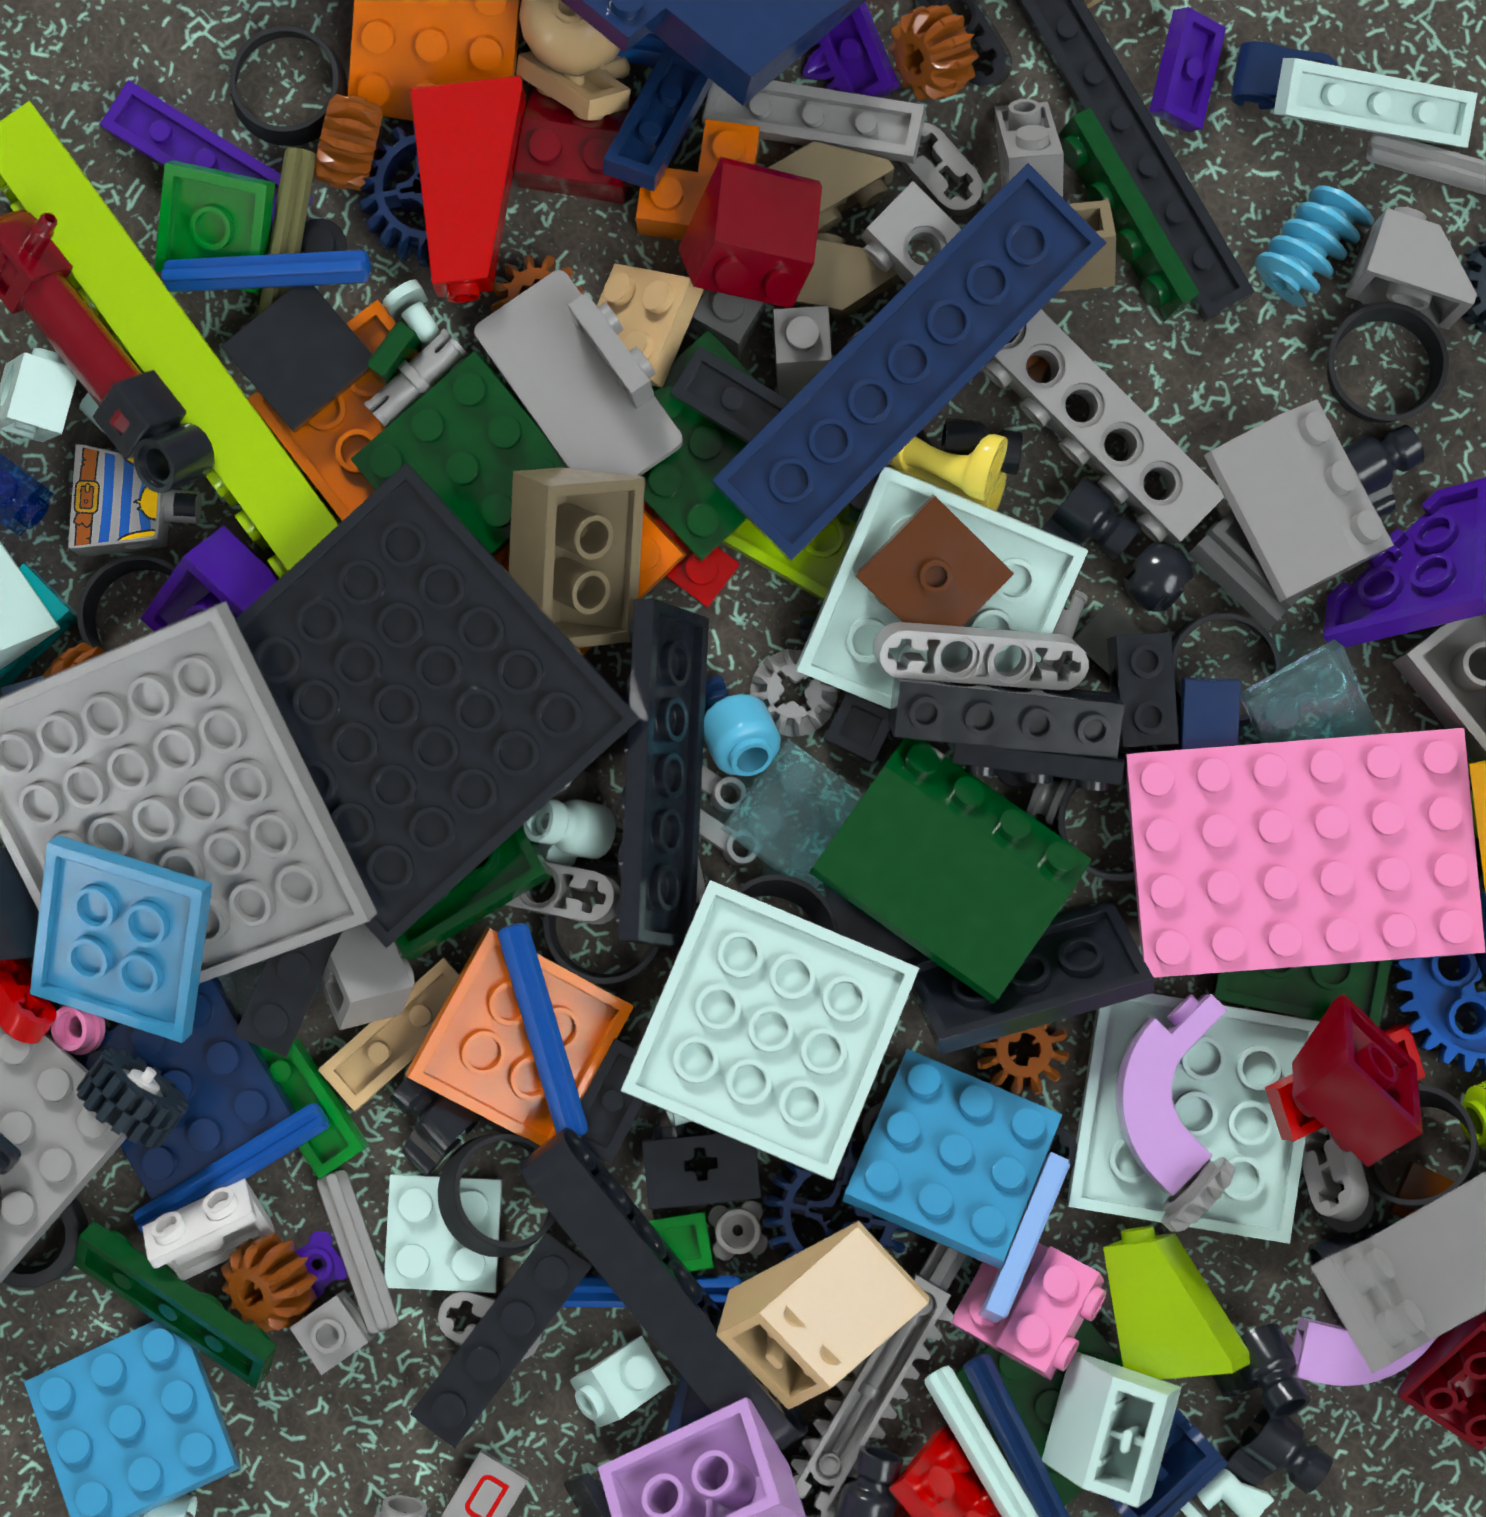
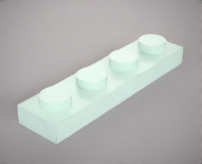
M1283 58L1274 114L1444 146L1468 148L1478 93L1303 59Z

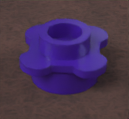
M326 1231L314 1232L310 1236L309 1243L299 1250L296 1249V1253L300 1257H308L305 1263L307 1271L317 1277V1280L311 1286L317 1298L323 1295L325 1287L335 1279L343 1280L348 1276L340 1253L332 1245L333 1237ZM315 1259L322 1261V1268L319 1270L314 1269L312 1266V1262Z

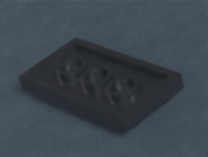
M1113 900L1055 916L994 1004L924 954L903 960L919 967L911 991L940 1055L1154 993V977L1146 962H1144Z

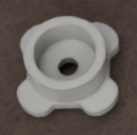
M747 1200L740 1207L728 1209L723 1205H717L710 1211L708 1221L715 1228L717 1240L713 1246V1251L719 1259L730 1260L735 1254L747 1252L757 1256L762 1254L767 1248L768 1240L761 1233L759 1222L763 1215V1210L756 1201ZM735 1225L743 1227V1233L739 1236L735 1235L732 1231Z

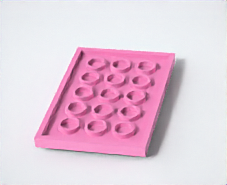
M1464 728L1133 753L1124 756L1141 955L1154 978L1485 953Z

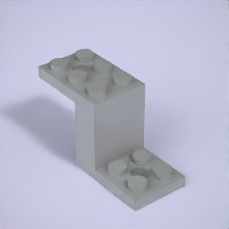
M1486 1172L1374 1236L1311 1266L1372 1373L1486 1310Z

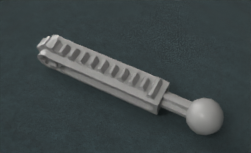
M936 1242L920 1271L914 1270L910 1276L930 1297L929 1303L852 1370L854 1373L852 1378L844 1377L836 1384L843 1393L841 1398L826 1396L824 1404L832 1414L830 1417L815 1415L813 1424L820 1432V1435L818 1437L804 1435L801 1440L802 1445L809 1454L807 1457L792 1455L790 1459V1464L796 1470L792 1475L800 1498H804L812 1486L811 1476L808 1475L810 1471L814 1479L820 1483L814 1496L815 1506L818 1510L814 1512L807 1509L805 1511L806 1517H834L837 1508L835 1496L840 1497L842 1489L847 1484L845 1482L846 1477H858L854 1467L860 1447L870 1446L867 1442L869 1437L879 1439L885 1437V1430L880 1425L879 1420L881 1417L895 1419L897 1416L895 1408L890 1403L892 1397L905 1400L908 1397V1391L901 1382L903 1378L917 1380L920 1376L919 1371L913 1365L914 1359L929 1360L931 1357L930 1351L924 1345L926 1338L940 1340L943 1335L935 1325L936 1321L952 1322L954 1318L953 1313L946 1305L951 1297L948 1289L968 1255Z

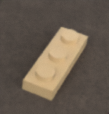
M446 958L440 960L414 984V988L401 1015L371 1022L318 1069L354 1112L358 1111L413 1061L460 975Z

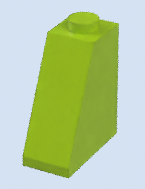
M1154 1226L1131 1228L1120 1231L1122 1240L1103 1247L1124 1368L1162 1380L1230 1374L1250 1364L1249 1350L1175 1233L1155 1235Z

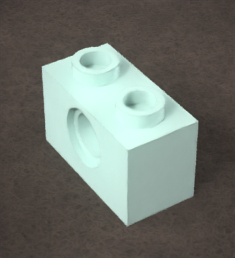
M33 348L32 354L24 352L5 364L0 382V430L40 442L62 434L77 378L56 352L42 348Z

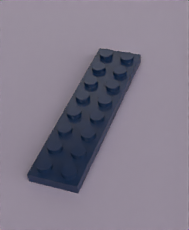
M1027 163L743 448L711 483L789 561H792L1060 291L1106 242Z

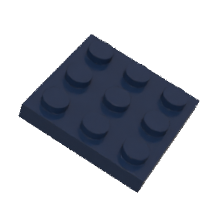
M218 977L199 984L192 1035L183 1043L120 1024L105 1033L101 1045L95 1051L83 1055L72 1054L74 1058L89 1070L104 1049L115 1048L119 1053L124 1050L129 1052L133 1059L140 1057L146 1061L148 1067L153 1069L155 1066L162 1071L161 1076L163 1078H170L176 1084L174 1088L182 1090L185 1094L184 1099L189 1103L188 1109L160 1147L156 1148L154 1145L151 1148L145 1147L139 1140L137 1143H134L128 1139L121 1144L123 1152L151 1200H154L296 1113L281 1084L276 1082L270 1072V1065L258 1045L234 1036L241 1021V1016Z

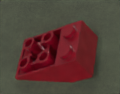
M1486 1310L1438 1336L1431 1346L1417 1359L1397 1391L1399 1398L1479 1451L1486 1447Z

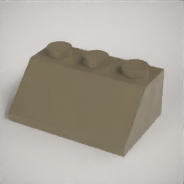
M562 467L513 471L509 574L577 648L631 642L629 627L631 620L634 618V600H638L645 478L637 475Z

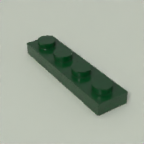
M1088 108L1072 116L1058 135L1064 153V162L1078 174L1087 190L1088 202L1109 200L1116 232V250L1123 260L1131 264L1141 281L1144 298L1151 307L1158 310L1165 322L1184 311L1200 295V292L1092 109Z
M93 1221L79 1236L74 1263L77 1268L256 1389L269 1374L278 1345L272 1342L260 1327L251 1323H244L226 1311L220 1301L206 1292H198L179 1279L175 1271L167 1264L153 1268L147 1256L133 1248L131 1242L121 1233L113 1230L108 1231Z

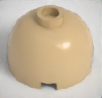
M522 0L519 19L523 38L537 60L555 72L571 75L586 74L590 70L597 69L603 64L607 65L613 61L621 50L561 0Z

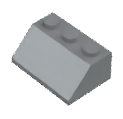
M1317 399L1284 412L1204 455L1279 602L1353 569L1394 546Z

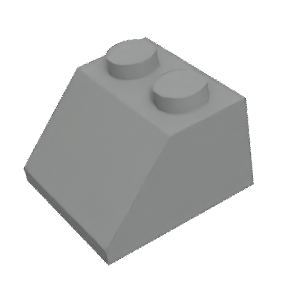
M1396 207L1394 210L1386 208L1363 237L1345 296L1370 305L1386 302L1407 305L1426 315L1436 326L1448 330L1474 305L1477 296L1476 291L1439 224L1426 221L1427 216L1413 208Z

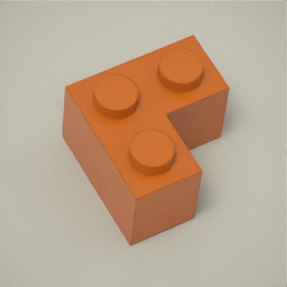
M705 119L698 172L667 168L655 191L640 187L636 212L637 233L682 240L720 157L753 165L757 164L760 126Z

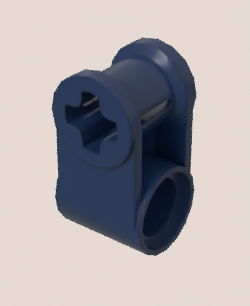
M1253 41L1242 43L1238 51L1231 101L1239 106H1244V101L1259 103V109H1274L1283 58H1297L1338 66V63L1330 55L1321 52L1284 48L1268 42Z

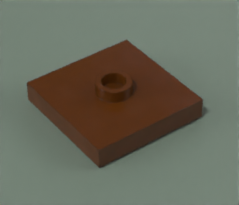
M934 494L855 573V576L902 622L962 627L1014 575Z

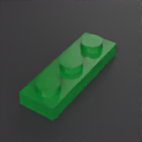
M296 1036L287 1057L258 1046L270 1065V1072L276 1082L281 1084L296 1112L307 1105L317 1103L329 1120L330 1126L327 1130L298 1147L319 1180L370 1146L328 1081L318 1071V1066L298 1036Z

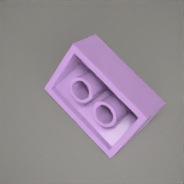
M747 1397L598 1467L612 1517H806L790 1466L754 1404Z

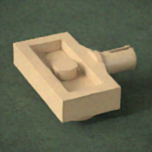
M532 51L518 54L516 75L521 76V78L535 86L541 94L552 97L572 110L576 117L596 121L604 118L605 115L628 109L631 89L616 80L617 78L627 77L629 74L630 66L626 57L616 56L607 65L603 64L597 69L588 71L586 74L571 75L555 72L537 60Z

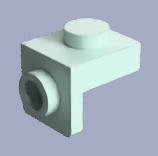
M642 1336L630 1341L592 1368L579 1373L570 1380L576 1391L575 1399L578 1407L598 1427L622 1419L671 1384Z

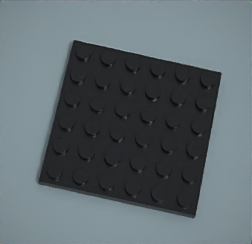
M405 463L235 619L377 911V914L364 924L386 948L640 719L629 704L409 463Z

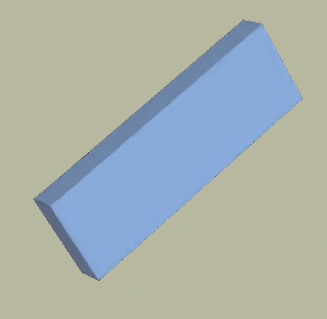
M1052 1152L1045 1158L1005 1260L995 1274L979 1316L995 1323L1001 1322L1008 1316L1070 1167L1068 1159Z

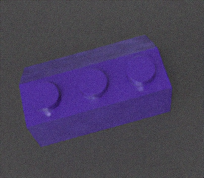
M223 525L183 556L140 619L155 632L225 601L234 619H236L280 578Z

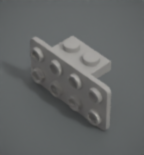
M553 271L475 326L474 333L477 340L568 468L641 476L682 446L683 438L681 432L654 395L649 378L655 375V371L647 358L637 346L630 351L625 347L618 337V334L624 329L607 303L604 302L597 307L587 292L584 294L580 293L564 271Z

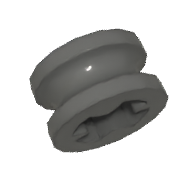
M1063 778L1061 781L1053 779V783L1049 784L1037 783L1026 813L1032 817L1041 814L1046 819L1045 823L1053 825L1059 814L1062 797L1071 780Z

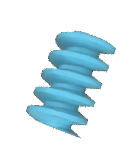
M1324 185L1314 187L1309 193V202H1304L1297 207L1295 212L1296 219L1292 218L1286 221L1282 227V235L1273 237L1269 242V252H1263L1256 258L1255 267L1263 282L1285 301L1295 306H1307L1305 299L1298 292L1300 289L1312 294H1316L1320 290V284L1312 275L1314 272L1324 277H1331L1334 273L1333 267L1326 259L1327 256L1339 261L1347 257V251L1339 242L1340 239L1351 244H1357L1360 241L1361 235L1353 226V223L1355 222L1366 228L1371 227L1374 223L1371 213L1359 201L1340 189Z

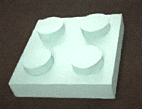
M391 1174L384 1272L388 1288L496 1293L499 1257H489L475 1253L460 1244L449 1232L441 1217L438 1205V1183L440 1176ZM461 1177L460 1198L469 1221L484 1235L500 1240L503 1179Z

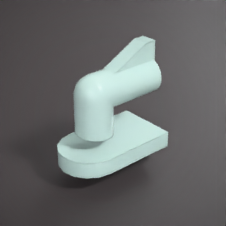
M413 279L392 290L384 298L383 304L395 322L403 318L409 328L417 333L422 344L420 347L424 349L440 334L436 322L423 305V303L428 301L423 288L416 279Z
M1223 1469L1196 1494L1208 1510L1222 1499L1238 1517H1260L1263 1511L1274 1502L1273 1497L1267 1491L1240 1482L1227 1469ZM1192 1499L1181 1508V1511L1187 1517H1208Z

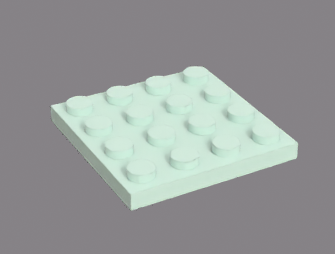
M885 466L874 480L797 662L796 671L890 709L894 677L885 672L877 662L873 654V643L876 635L883 627L902 621L855 576V573L932 494L1014 573L962 627L1052 634L1088 550L899 470ZM901 639L898 648H890L888 651L896 662H900L903 653H920L926 660L925 665H928L927 651L912 649L905 639ZM954 641L947 644L941 653V664L949 668L961 665L968 655L967 644L962 641ZM1008 645L1001 648L994 659L996 670L1004 672L1014 669L1021 659L1020 647ZM1035 652L1036 662H1040L1041 657Z
M710 880L621 1092L833 1180L917 976L919 967Z
M1151 993L1096 1009L1076 1138V1158L1071 1170L1066 1206L1161 1222L1166 1212L1163 1209V1205L1170 1195L1164 1193L1142 1170L1124 1141L1116 1112V1081L1124 1052L1138 1028L1147 1018H1156L1168 1030L1173 1025L1167 1018L1168 1015L1184 999ZM1224 1006L1227 1009L1224 1015L1183 1055L1176 1067L1172 1081L1173 1105L1184 1127L1213 1155L1210 1158L1212 1162L1220 1157H1224L1235 1167L1231 1184L1223 1191L1222 1197L1216 1200L1209 1211H1206L1196 1223H1192L1189 1227L1290 1244L1306 1136L1295 1142L1281 1139L1265 1087L1292 1074L1293 1060L1320 1021Z

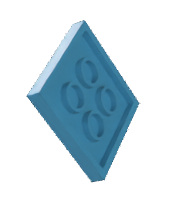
M60 835L47 842L30 994L183 1043L192 1035L213 883Z
M907 1049L842 1201L1000 1269L1062 1114Z
M157 1321L150 1322L24 1382L70 1517H139L241 1468L198 1349Z

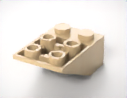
M858 1221L731 1288L728 1292L716 1336L789 1410L835 1386L929 1303L930 1297Z

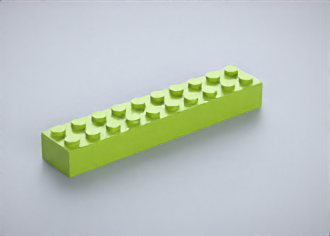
M28 101L0 121V190L10 201V207L13 211H27L37 220L43 213H51L56 217L58 224L54 229L52 241L73 266L67 279L75 289H78L80 286L82 287L78 290V293L108 331L113 329L112 336L141 373L155 370L185 408L186 415L179 425L191 423L206 433L214 450V466L212 471L206 476L207 479L231 507L238 503L243 510L235 515L236 519L253 542H256L263 551L271 547L275 555L267 561L278 577L281 578L337 527L339 523L171 292L167 290L160 277L33 104Z

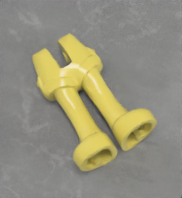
M989 434L981 439L971 454L958 455L939 450L915 436L890 461L888 466L997 511L1006 484V473L1000 470L1005 459L1008 440L1000 435Z

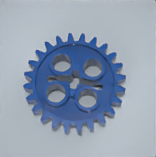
M1480 893L1485 953H1475V957L1473 954L1457 955L1460 968L1458 974L1451 980L1444 978L1440 974L1437 964L1439 956L1394 960L1393 966L1406 972V979L1392 983L1391 988L1407 992L1408 999L1396 1005L1395 1010L1413 1013L1414 1018L1407 1024L1410 1025L1408 1028L1410 1033L1421 1030L1426 1033L1419 1045L1421 1050L1428 1051L1440 1045L1437 1062L1441 1064L1450 1063L1458 1054L1459 1071L1470 1072L1478 1058L1482 1074H1486V992H1476L1474 988V982L1482 979V975H1486L1485 893ZM1463 1003H1468L1472 1006L1477 1017L1475 1027L1466 1034L1458 1029L1454 1017L1457 1008Z

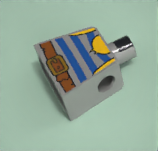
M76 444L68 548L77 555L95 556L164 548L168 544L169 522L199 523L202 507L200 491L171 490L166 493H156L149 490L140 480L134 466V457L125 459L118 452Z

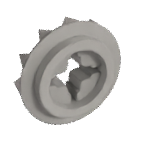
M786 649L767 657L754 673L751 682L750 695L757 697L765 703L779 734L784 736L798 737L815 732L829 720L837 702L838 688L813 678L808 683V688H806L803 694L807 701L806 705L810 709L808 712L802 705L799 706L794 701L788 702L786 705L783 703L778 708L774 706L780 701L779 697L784 693V687L781 684L782 680L778 674L782 673L786 679L789 678L793 683H798L801 680L806 681L810 677L797 672L795 668L802 650Z
M1220 1157L1213 1162L1209 1159L1174 1196L1170 1195L1163 1205V1209L1166 1212L1161 1219V1223L1171 1232L1186 1230L1192 1223H1196L1206 1211H1209L1215 1201L1222 1197L1223 1191L1231 1184L1235 1167L1224 1157Z

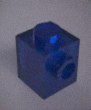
M0 453V523L21 537L27 529L34 528L43 519L49 508L48 502L54 493Z

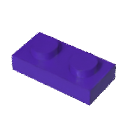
M1190 7L1173 10L1149 113L1187 132L1202 130L1226 27Z

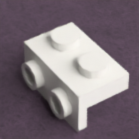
M245 1178L227 1187L218 1188L206 1197L174 1212L165 1213L155 1221L142 1226L147 1259L152 1267L158 1268L167 1264L182 1281L227 1261L230 1258V1254L236 1251V1247L248 1239H255L258 1236H268L275 1233L271 1219Z

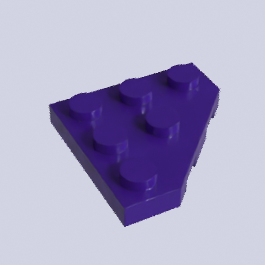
M1486 478L1435 491L1421 505L1425 513L1406 532L1397 528L1389 536L1394 546L1369 559L1370 566L1351 585L1342 581L1327 596L1323 637L1332 651L1486 614Z

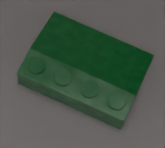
M904 738L809 873L994 1004L1059 912L1092 859L977 777L965 772L964 768L953 763L950 758L926 741Z

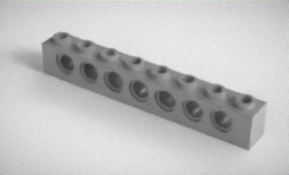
M912 181L865 229L860 238L867 244L863 248L867 257L884 272H887L892 267L907 285L925 267L915 263L909 256V242L918 239L924 240L932 246L936 255L961 228ZM1042 309L1011 339L1010 343L1006 344L982 368V371L994 384L1002 389L1009 386L1023 400L1019 406L1032 422L1041 428L1048 424L1062 438L1058 445L1069 459L1081 467L1087 463L1101 477L1097 484L1112 497L1113 502L1121 505L1125 501L1140 516L1136 520V524L1154 542L1161 543L1165 540L1170 545L1181 542L1225 497L1222 490ZM1030 356H1040L1049 363L1051 376L1047 383H1038L1029 377L1026 363ZM1070 394L1080 395L1087 401L1090 411L1085 422H1076L1068 416L1065 403ZM1109 433H1117L1126 440L1128 453L1123 461L1113 460L1106 453L1104 443ZM1149 471L1159 473L1166 482V493L1161 500L1152 499L1144 490V478Z

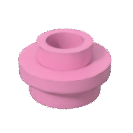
M65 1005L56 1011L57 1016L51 1026V1034L54 1041L63 1050L75 1055H83L95 1051L101 1045L105 1036L104 1018Z

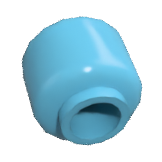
M737 694L728 696L716 702L707 711L704 718V741L716 766L727 774L738 776L756 775L770 765L780 749L781 737L765 703L753 695Z

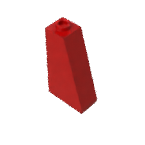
M521 76L410 89L432 285L438 298L447 297V301L452 303L475 301L480 298V293L493 291L522 119L526 107Z

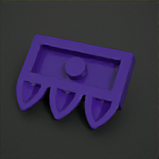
M866 1L815 44H820V47L809 57L802 72L803 77L818 81L834 78L825 89L882 98L900 88Z

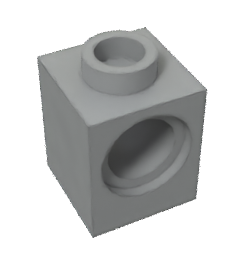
M345 1289L290 1327V1330L321 1375L376 1336L367 1332L359 1309Z

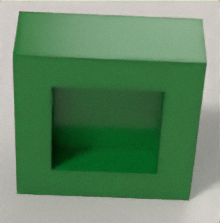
M705 1210L649 1220L689 1272L714 1267Z

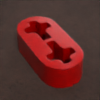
M23 959L0 961V1027L9 1036L22 1043L38 1044L56 1020V1010L50 1000L30 994L33 969Z

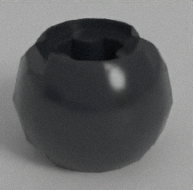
M1153 543L1131 565L1134 570L1124 577L1127 594L1136 605L1147 611L1162 613L1171 607L1185 591L1183 586L1194 575L1190 561L1181 550L1170 544Z

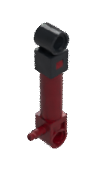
M24 210L0 215V300L11 314L25 311L99 406L93 415L94 420L125 459L134 457V466L142 483L151 491L166 493L207 476L214 466V450L206 433L191 423L179 425L186 415L185 408L155 370L141 373L67 279L73 266L52 241L54 229L58 224L56 217L51 213H43L37 220L31 213Z

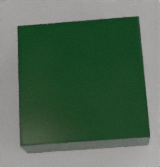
M401 321L399 323L396 322L367 362V366L375 379L386 385L400 372L398 366L404 359L409 363L422 345L417 333Z

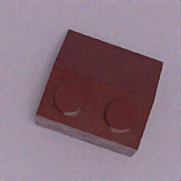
M534 86L523 115L514 166L518 187L625 204L628 182L603 174V158L637 98H629V105L626 110L605 115L600 120L589 121L576 117L572 110L552 97L541 94Z
M720 157L678 248L693 287L793 308L815 262L822 196L820 181Z
M1343 993L1330 1005L1293 1060V1089L1291 1094L1298 1109L1309 1118L1315 1117L1326 1127L1340 1149L1344 1152L1351 1151L1369 1167L1423 1133L1416 1062Z

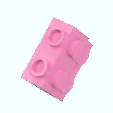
M1038 1243L1009 1314L1005 1319L995 1323L979 1316L998 1268L983 1262L950 1323L957 1329L1051 1381L1057 1369L1064 1372L1072 1362L1079 1346V1341L1074 1339L1084 1319L1091 1322L1096 1317L1103 1305L1107 1292L1101 1289L1105 1281L1100 1272L1052 1246L1048 1248Z

